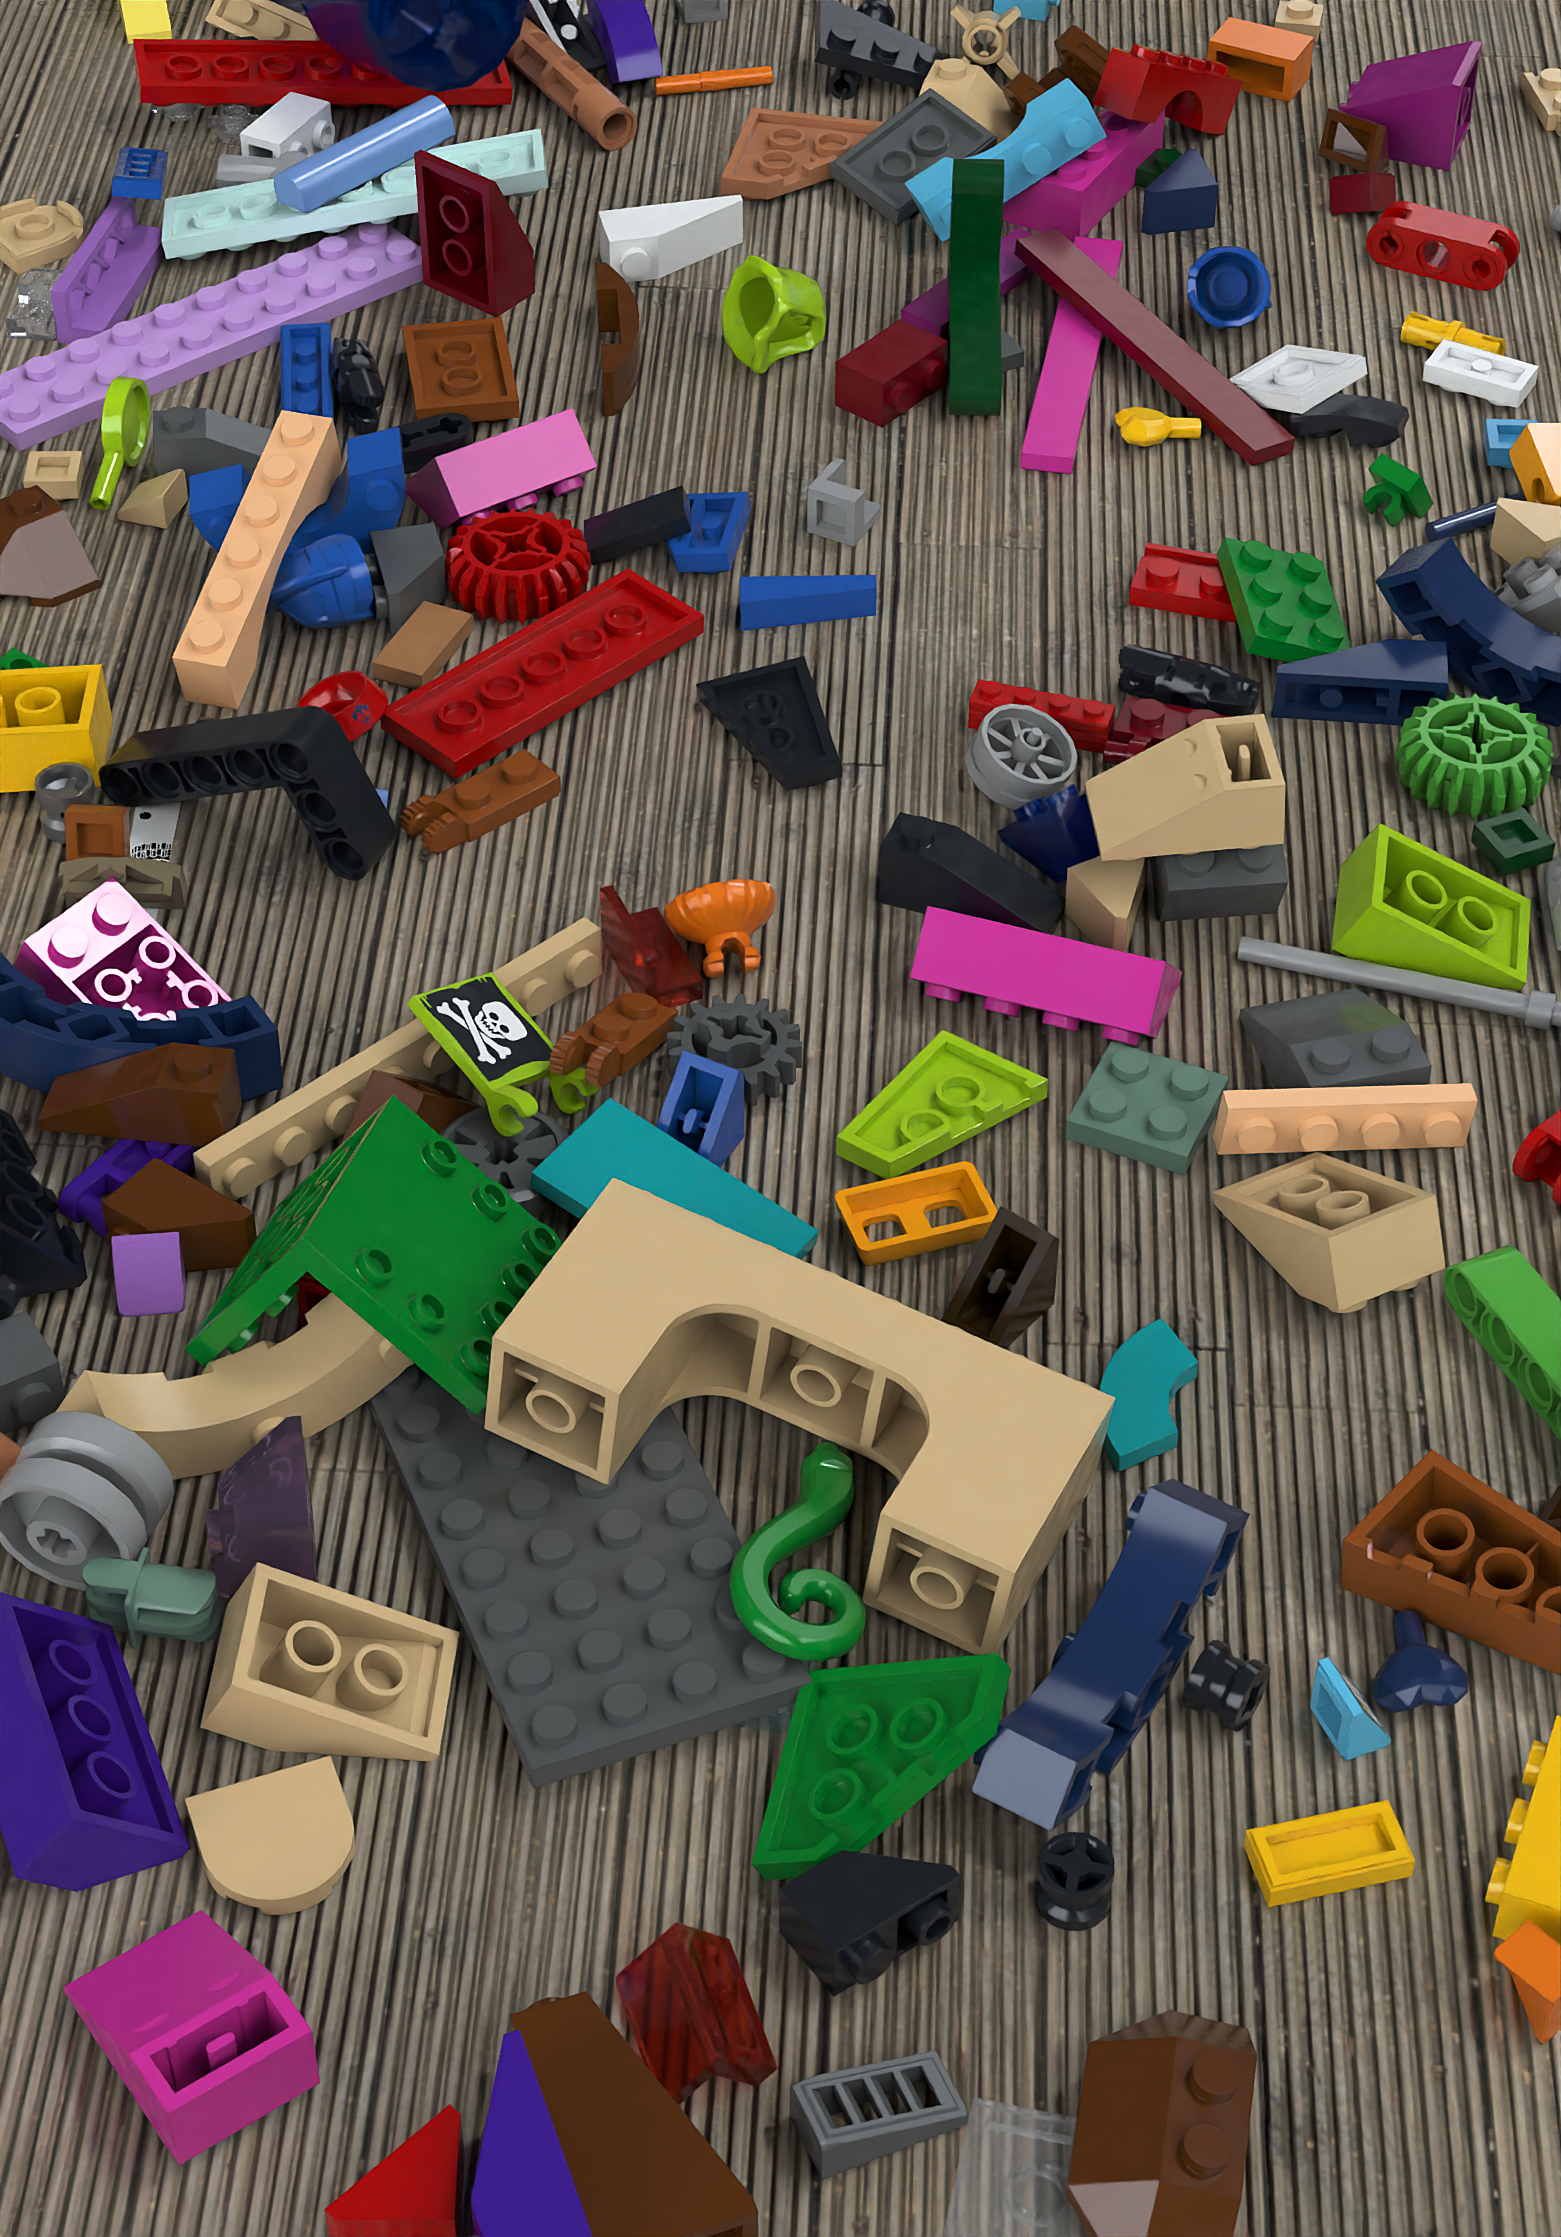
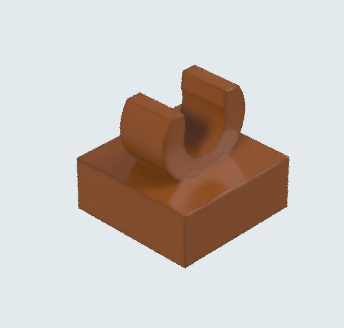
M70 804L64 811L67 861L88 857H131L129 807Z

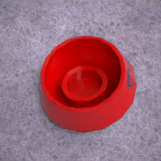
M345 671L318 682L301 697L296 707L317 706L326 710L334 716L349 742H352L372 729L381 719L388 705V697L382 688L359 671Z

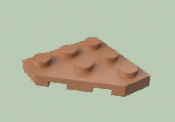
M751 107L721 176V195H741L744 201L768 200L831 179L833 177L830 176V164L885 122Z

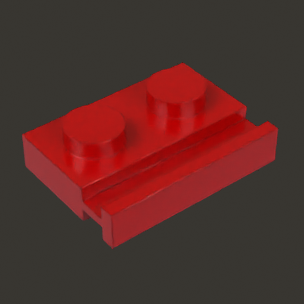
M1147 542L1145 554L1141 557L1130 586L1129 605L1236 623V616L1216 554Z

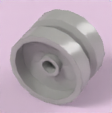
M83 1411L54 1412L37 1422L22 1446L16 1464L9 1467L0 1482V1543L7 1552L29 1570L56 1584L86 1591L87 1586H85L82 1579V1568L89 1560L96 1557L138 1560L142 1548L147 1542V1537L153 1534L175 1493L171 1472L155 1449L135 1432L111 1419Z

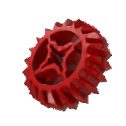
M534 507L530 508L527 512H516L511 508L509 512L500 514L490 510L489 517H472L470 526L462 525L457 527L456 536L448 539L446 561H444L445 579L448 580V588L452 594L453 601L462 603L464 612H478L480 620L496 617L501 625L508 620H519L523 625L526 619H540L579 597L580 594L587 592L589 570L591 569L590 552H587V543L583 540L582 531L572 528L571 520H556L554 512H547L543 515L536 514Z

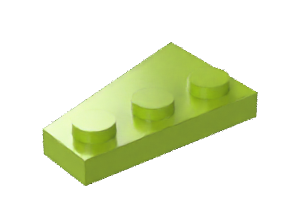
M942 1030L836 1136V1155L884 1179L897 1177L1047 1098L1048 1079Z

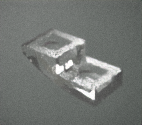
M31 268L19 281V303L5 318L7 338L57 340L50 290L64 270Z

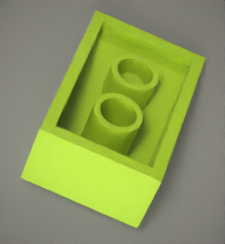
M1379 823L1340 866L1331 949L1345 955L1347 958L1488 987L1520 990L1527 981L1531 900Z

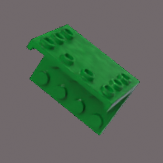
M392 1095L278 1204L184 1350L204 1367L225 1348L232 1354L237 1353L259 1328L260 1322L256 1319L263 1312H266L271 1318L277 1316L298 1292L300 1286L295 1282L306 1272H309L473 1414L477 1415L486 1407L492 1337L563 1242L549 1226L540 1223L511 1198L507 1190L500 1183L487 1177L464 1157L452 1141L440 1136L395 1095Z

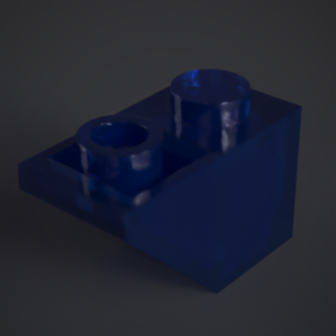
M1075 784L1064 787L1046 797L1044 795L1014 809L1013 813L1017 820L997 831L1004 844L1056 883L1067 880L1069 867L1100 856L1085 791L1078 793Z

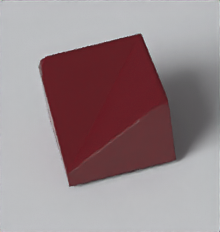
M1362 173L1334 176L1333 179H1329L1330 210L1332 214L1384 211L1391 203L1396 202V181L1392 173Z

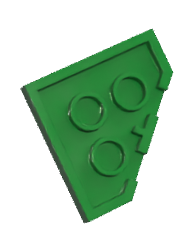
M999 1653L808 1670L807 1672L812 1682L799 1690L751 1865L765 1880L795 1879L842 1850L860 1852L996 1735L1011 1674V1668Z

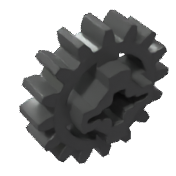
M738 994L734 1003L725 1004L719 995L712 996V1007L707 1009L694 1002L690 1005V1018L676 1016L674 1018V1032L667 1033V1059L670 1077H674L683 1050L692 1052L743 1071L744 1099L750 1106L757 1105V1094L762 1092L773 1098L779 1097L780 1083L793 1085L796 1081V1068H802V1041H800L799 1024H789V1012L786 1009L770 1013L769 1000L765 998L758 1001L755 1005L746 1003L745 994Z

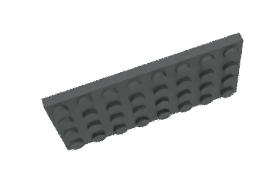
M415 1363L407 1367L397 1378L366 1402L533 1789L793 1707L796 1704L799 1690L812 1682L802 1660L789 1658L767 1647L749 1633L735 1613L729 1589L730 1569L734 1557L741 1549L742 1544L670 1405L662 1410L652 1421L618 1472H616L607 1485L484 1429L486 1407L477 1415L473 1414Z

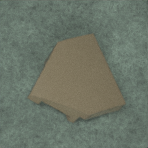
M88 857L62 862L59 866L58 877L66 907H72L112 877L143 908L186 909L188 887L183 869L178 864L132 857Z

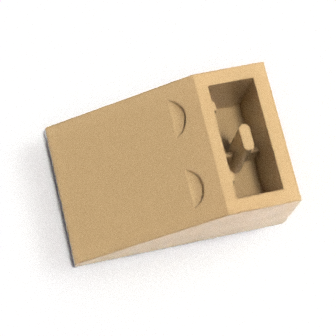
M1264 714L1204 719L1085 782V793L1101 861H1132L1141 857L1173 854L1193 855L1204 851L1236 848L1255 849L1260 846L1284 844L1286 784Z

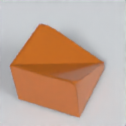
M1527 1920L1495 1949L1493 1957L1510 1971L1538 2041L1545 2044L1561 2029V1944L1536 1924Z

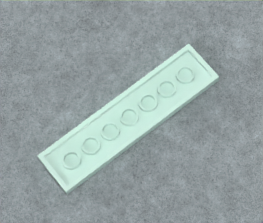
M541 128L438 147L426 151L495 181L503 196L528 197L536 194L540 189L549 188L545 146ZM412 158L308 214L277 201L274 178L166 198L164 202L161 240L166 259L180 257L184 260H192L205 255L208 251L224 248L231 251H240L251 247L257 242L273 239L278 242H288L297 239L305 233L321 230L325 233H336L345 230L349 225L363 222L384 224L394 220L397 216L418 213L415 161Z

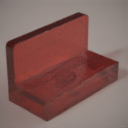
M613 885L600 888L602 942L632 992L652 996L657 1000L658 1004L669 1008L703 999V981L659 909L654 907L630 914Z
M676 1922L618 1973L616 1985L642 2060L678 2105L713 2075L757 2087L778 2069L730 1939Z

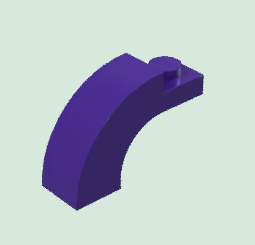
M586 0L588 14L583 16L592 32L596 34L602 47L609 84L643 80L663 75L655 33L642 0Z

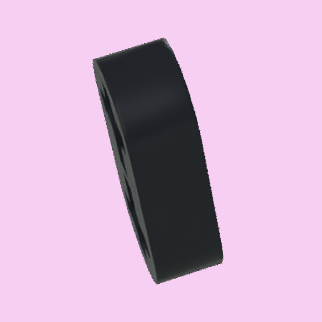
M458 413L437 414L396 426L399 427L402 437L405 474L418 472L437 456L473 444L472 423L465 415Z

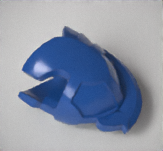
M1237 246L1214 247L1207 250L1205 254L1197 259L1188 271L1187 299L1199 317L1216 328L1225 329L1245 326L1261 315L1264 309L1272 308V302L1269 300L1271 292L1269 274L1258 256L1251 250Z
M334 534L319 539L292 554L278 572L265 614L282 612L292 621L310 629L342 627L374 617L376 613L373 606L372 581L365 558L357 541L345 534Z

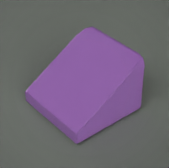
M179 1232L112 1236L111 1244L116 1299L120 1316L130 1317L183 1312L186 1302V1274Z

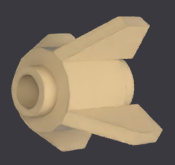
M957 3L950 11L964 28L962 36L964 51L957 59L963 60L966 64H970L973 61L979 65H990L997 62V65L1012 80L1019 74V70L1006 50L1009 41L1008 27L1021 15V11L1015 5L1001 15L992 11H982L973 14ZM978 31L984 34L991 31L995 34L994 39L984 42L979 38Z

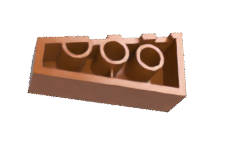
M1431 1449L1343 1539L1341 1588L1400 1612L1405 1610L1415 1611L1420 1614L1421 1620L1561 1675V1532Z

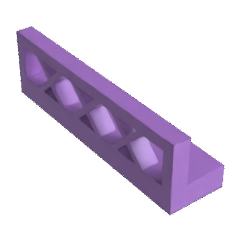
M113 197L50 290L58 343L70 344L78 339L89 338L122 322L165 257L161 242L162 228L137 225L134 198Z

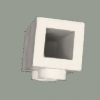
M289 92L240 133L242 156L279 158L280 155L287 151H299L310 157L334 144L335 126L332 123L330 102Z

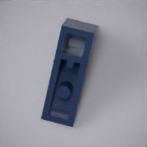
M1386 639L1278 665L1272 717L1403 726L1404 720L1412 716L1415 707H1427L1431 698L1446 701L1449 683L1447 642Z

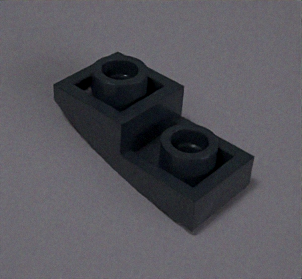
M1334 394L1303 414L1293 412L1290 419L1295 437L1312 434L1315 438H1325L1335 435L1345 428L1350 447L1367 444L1370 448L1387 446L1396 441L1397 438H1400L1410 416L1407 407L1391 401L1360 395Z

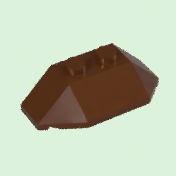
M1168 2010L1089 2042L1085 2053L1065 2195L1090 2237H1233L1242 2199L1257 2053L1247 2028Z

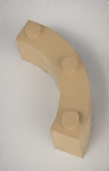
M331 1292L304 1314L308 1325L278 1344L263 1340L237 1353L211 1361L207 1364L201 1375L167 1381L163 1372L112 1374L84 1370L56 1412L83 1411L109 1418L128 1428L158 1452L170 1470L172 1480L209 1474L236 1466V1463L247 1453L249 1461L254 1460L253 1447L264 1437L266 1439L268 1457L282 1454L293 1444L325 1429L370 1400L397 1378L407 1367L413 1365L414 1362Z

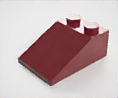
M419 150L415 152L414 161L423 284L495 317L500 316L534 294V251L497 183L426 151Z

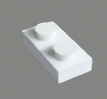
M1443 339L1425 362L1422 381L1439 385L1449 392H1463L1487 399L1494 405L1518 408L1536 384L1539 366Z

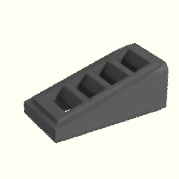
M936 2050L825 2073L790 2085V2116L821 2180L969 2124L970 2115ZM926 2080L939 2105L924 2108L913 2084ZM897 2091L907 2112L895 2115L885 2095ZM869 2101L878 2119L866 2121L858 2105ZM842 2112L848 2126L836 2128L831 2116Z

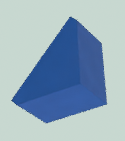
M683 1050L656 1127L721 1168L744 1138V1072Z

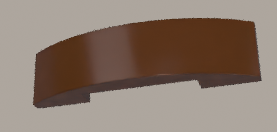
M603 262L595 263L599 333H619V344H601L604 416H615L630 399L639 379L640 323L638 305L629 285L620 274Z

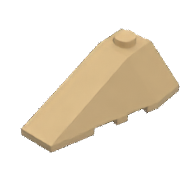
M956 58L935 60L924 80L919 96L929 88L933 89L998 137L997 145L1017 129L1022 122L1021 116L1015 115L1010 110L1003 91L981 66L966 64L963 60Z

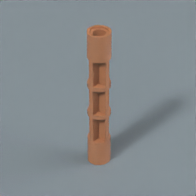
M461 0L459 10L463 20L487 42H499L503 56L603 148L619 150L633 139L638 126L635 113L550 39L544 31L540 30L509 0Z

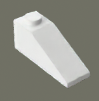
M741 195L598 211L599 249L602 262L612 267L623 277L626 283L652 280L664 277L743 242V199Z

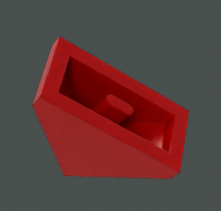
M449 2104L325 2208L329 2237H461L465 2169L461 2114Z

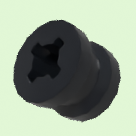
M1212 1640L1205 1647L1193 1666L1184 1689L1183 1704L1196 1712L1208 1709L1220 1715L1223 1726L1235 1732L1241 1731L1253 1716L1263 1697L1270 1676V1667L1257 1659L1244 1662L1233 1656L1229 1645L1219 1640Z
M1066 1832L1054 1836L1044 1844L1038 1856L1035 1904L1041 1916L1051 1925L1066 1931H1083L1095 1927L1105 1919L1111 1907V1885L1115 1872L1114 1857L1109 1847L1097 1837L1084 1832ZM1082 1882L1081 1889L1077 1890L1079 1883Z

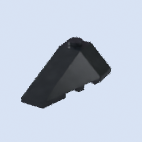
M0 1109L1 1276L5 1274L26 1284L21 1298L80 1287L88 1278L82 1243L73 1228L65 1225L60 1228L53 1215L54 1210L57 1208L58 1199L53 1190L42 1187L38 1180L30 1173L37 1164V1160L13 1116Z

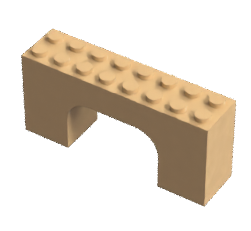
M612 1178L493 1335L484 1429L608 1485L652 1421L662 1410L685 1398L717 1395L745 1402L863 1455L885 1467L899 1481V1484L880 1513L862 1598L864 1604L970 1653L980 1655L998 1653L1089 1493L1116 1398L1084 1382L1076 1381L1035 1363L1020 1354L1012 1353L971 1335L959 1327L946 1324L905 1306L895 1299L887 1298L841 1278L831 1271L823 1270L784 1253L769 1244L759 1242L727 1228L710 1218L700 1216L670 1203L646 1190H641L616 1178Z

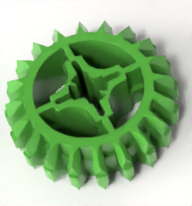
M1475 692L1470 698H1461L1457 694L1451 693L1447 701L1431 698L1427 707H1415L1412 716L1404 720L1396 745V770L1400 774V784L1411 788V798L1427 799L1428 809L1430 810L1442 807L1448 810L1450 817L1457 813L1469 814L1473 821L1478 815L1484 814L1493 818L1500 816L1502 811L1510 813L1520 810L1522 806L1534 805L1536 797L1544 792L1545 785L1549 782L1553 761V742L1548 739V728L1537 724L1536 714L1520 713L1519 703L1505 705L1499 703L1498 696L1490 700L1481 699Z

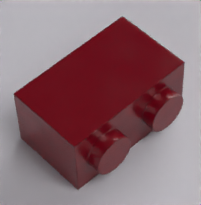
M899 319L835 362V406L877 426L884 427L946 384L948 366L946 364L947 340Z

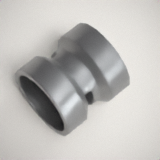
M61 762L44 768L36 776L34 783L37 800L42 806L40 820L43 833L51 841L60 844H66L64 811L70 804H96L93 800L96 790L91 770L84 765L74 762Z

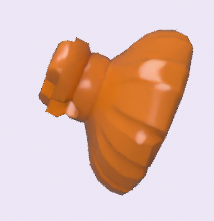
M740 878L727 880L726 882L707 883L702 887L693 888L676 896L666 905L664 915L666 922L677 935L688 941L705 945L708 956L702 960L703 971L707 977L713 979L723 976L724 956L722 953L730 951L739 957L740 970L742 969L743 974L753 973L760 966L761 956L757 949L752 947L750 935L763 926L772 916L776 904V894L769 883L752 879L744 880Z

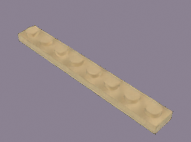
M583 917L492 973L532 1018L602 975L601 928ZM416 1018L194 1152L193 1157L197 1181L233 1201L246 1196L275 1175L292 1165L298 1164L306 1156L340 1135L346 1134L373 1069L430 1081L439 1074L450 1070L456 1063L421 1021Z

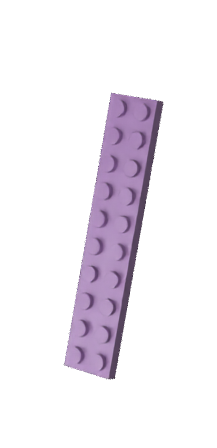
M363 222L354 229L337 236L323 238L319 243L303 250L284 254L278 260L256 269L245 270L237 277L218 285L201 288L196 294L184 299L160 305L150 313L130 321L119 322L111 329L94 336L75 340L69 346L45 356L31 358L26 364L0 374V436L18 451H22L102 417L107 390L112 380L117 376L142 379L147 386L149 396H152L279 342L280 326L324 323L423 281L421 247L387 223L373 224Z

